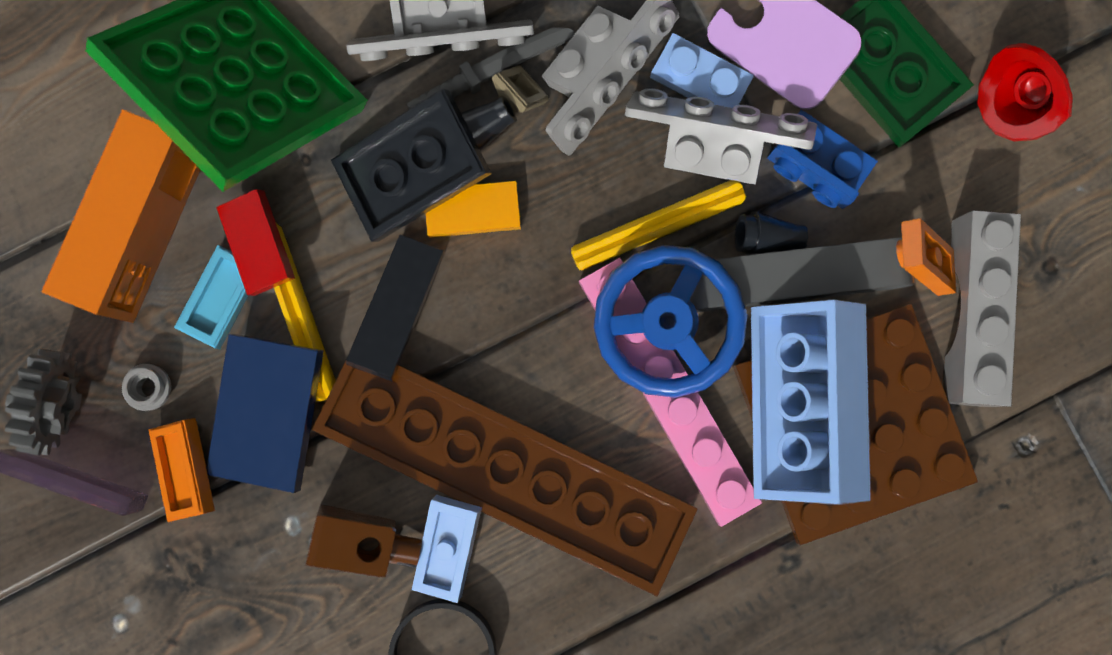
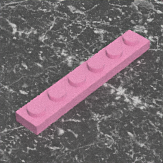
M620 258L579 280V284L594 310L596 309L597 297L610 273L623 263ZM633 279L625 284L614 306L613 316L643 312L647 303ZM644 333L615 336L618 348L629 362L645 373L655 377L672 379L688 375L674 350H664L654 346L647 340ZM698 392L678 398L643 393L719 526H724L762 504L760 499H754L753 486Z

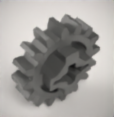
M41 348L38 349L37 355L30 354L28 356L27 369L19 368V381L16 386H11V393L7 394L5 402V412L11 413V419L6 424L5 431L12 432L8 443L9 445L16 446L15 451L41 456V454L50 455L52 447L58 448L60 446V435L68 433L69 423L72 417H75V412L80 409L82 396L75 389L80 381V375L74 374L78 363L71 360L72 354Z

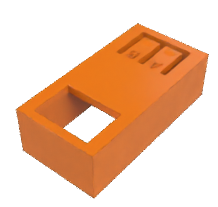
M122 109L43 286L42 293L96 315L134 323L201 170L155 122Z

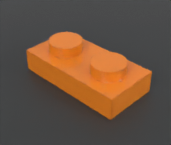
M921 218L901 222L902 240H898L896 245L900 266L937 296L956 293L954 249Z

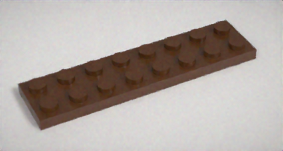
M345 361L312 428L313 431L458 501L482 507L481 512L657 597L698 508L400 365H398L393 380L389 381L348 366Z

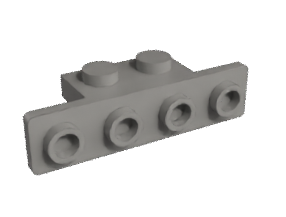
M390 0L394 34L351 39L346 46L348 55L360 54L361 61H373L387 58V51L406 49L407 56H419L433 53V46L451 44L453 51L476 49L480 47L479 41L497 39L499 46L518 45L525 43V36L533 35L534 29L532 20L486 24L484 0Z
M646 0L631 20L597 6L543 73L542 77L549 87L569 97L546 127L547 134L561 152L568 156L571 155L578 145L587 138L590 130L604 112L616 101L619 93L634 74L643 67L646 59L664 36L672 30L679 18V13L672 0Z
M658 89L635 91L628 101L625 110V116L670 124L664 162L665 168L755 185L765 142L811 150L813 149L817 129L816 123L808 122L806 117L799 114L785 113L780 116L763 114L759 109L749 105H737L733 108L714 105L713 101L703 97H690L686 100L668 97L666 92Z

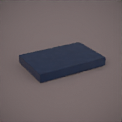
M238 334L228 335L207 463L208 475L291 493L301 491L324 350Z

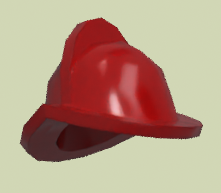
M1027 43L1010 44L993 56L979 84L977 104L983 122L997 136L1011 141L1036 140L1055 132L1072 114L1073 96L1068 78L1058 62L1042 48Z

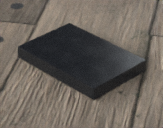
M446 89L436 92L331 159L371 242L381 241L492 174L452 94Z

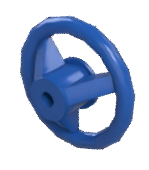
M661 245L634 253L610 273L596 300L593 328L602 358L621 381L647 395L678 398L706 390L730 371L744 346L747 312L739 285L719 261L694 248ZM663 264L684 266L671 292L653 297L645 305L642 313L613 316L615 303L625 284L640 272ZM702 275L708 277L721 293L728 315L725 340L711 362L693 339L698 330L699 318L697 310L690 300ZM644 333L647 340L654 346L664 350H677L693 371V374L676 379L651 376L629 362L618 348L615 336Z

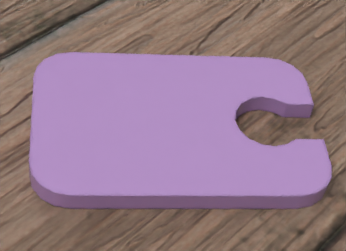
M758 0L764 7V16L761 22L752 28L737 26L732 15L720 8L708 26L707 36L709 42L723 55L800 109L817 107L861 50L859 32L816 0Z

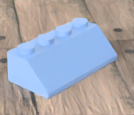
M828 300L751 307L754 499L831 504L870 501L866 304Z

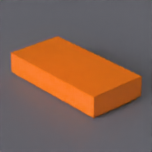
M196 418L148 429L167 522L214 512L215 508Z

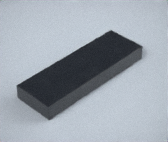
M399 235L347 356L346 364L348 366L389 381L393 380L442 261L443 250Z

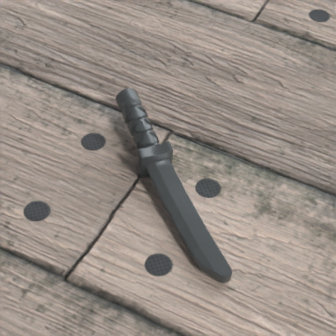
M552 27L525 39L523 44L510 46L473 66H470L468 61L459 65L460 74L446 80L441 85L434 87L429 92H425L418 98L406 103V106L410 110L441 89L449 90L453 98L470 89L472 94H475L481 90V83L491 79L496 73L510 69L539 54L569 42L575 33L571 28Z

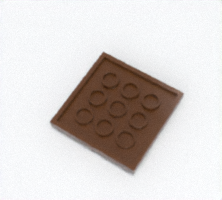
M912 304L866 320L870 501L845 504L781 501L795 541L799 545L978 483ZM752 360L733 366L753 421Z

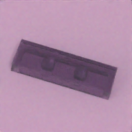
M16 449L0 450V473L122 516L143 511L149 496L148 494L37 455L15 451Z

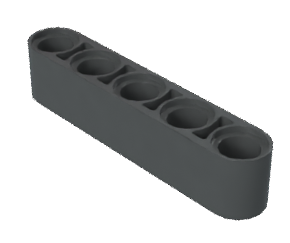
M902 238L715 259L723 265L739 285L745 307L892 290L916 285L915 277L900 266L897 258L896 245L898 240H902ZM702 275L690 300L695 306L697 313L724 310L725 305L721 293L708 277Z

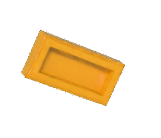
M516 181L472 185L427 212L428 237L521 229Z

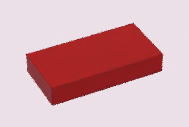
M255 189L216 207L247 295L256 296L296 279L265 191Z

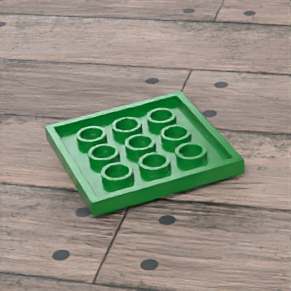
M175 0L87 37L85 51L222 192L363 112L367 103V99L269 0Z

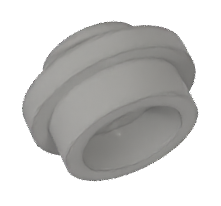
M137 365L129 370L123 379V397L131 407L137 410L152 411L158 409L165 404L170 396L171 380L166 371L157 365ZM147 379H151L155 384V390L150 396H146L142 391V385Z

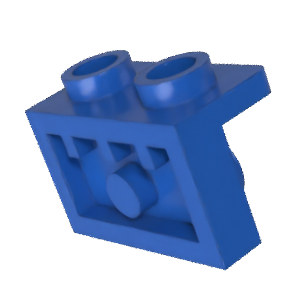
M801 109L798 112L799 115L806 117L808 122L817 124L813 149L807 150L776 144L767 159L775 163L774 169L784 178L793 182L800 180L813 189L812 195L819 202L831 208L838 206L843 210L857 198L859 188L878 161Z

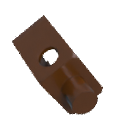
M320 504L305 565L369 576L386 577L389 563L413 568L417 567L422 539L396 534L395 520ZM367 537H373L379 541V545L374 550L367 551L359 546L360 541Z

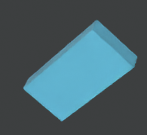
M217 245L174 326L175 329L215 349H221L249 296L246 294L232 251Z

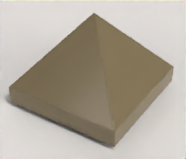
M521 66L498 72L492 77L499 98L501 96L505 97L514 112L524 113L545 104L549 100L546 93Z

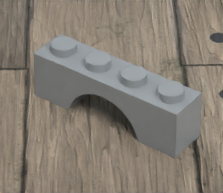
M973 210L952 220L951 247L954 249L955 272L960 284L961 310L957 334L944 361L943 389L949 404L1011 407L1021 214Z

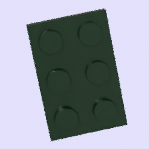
M859 0L840 16V18L859 32L861 50L839 80L898 147L905 144L974 86L971 80L900 0Z

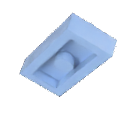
M672 33L650 75L651 79L687 98L703 97L713 101L714 105L730 108L739 105L754 77L751 73L675 33Z
M435 495L431 499L412 590L458 603L463 594L482 507Z

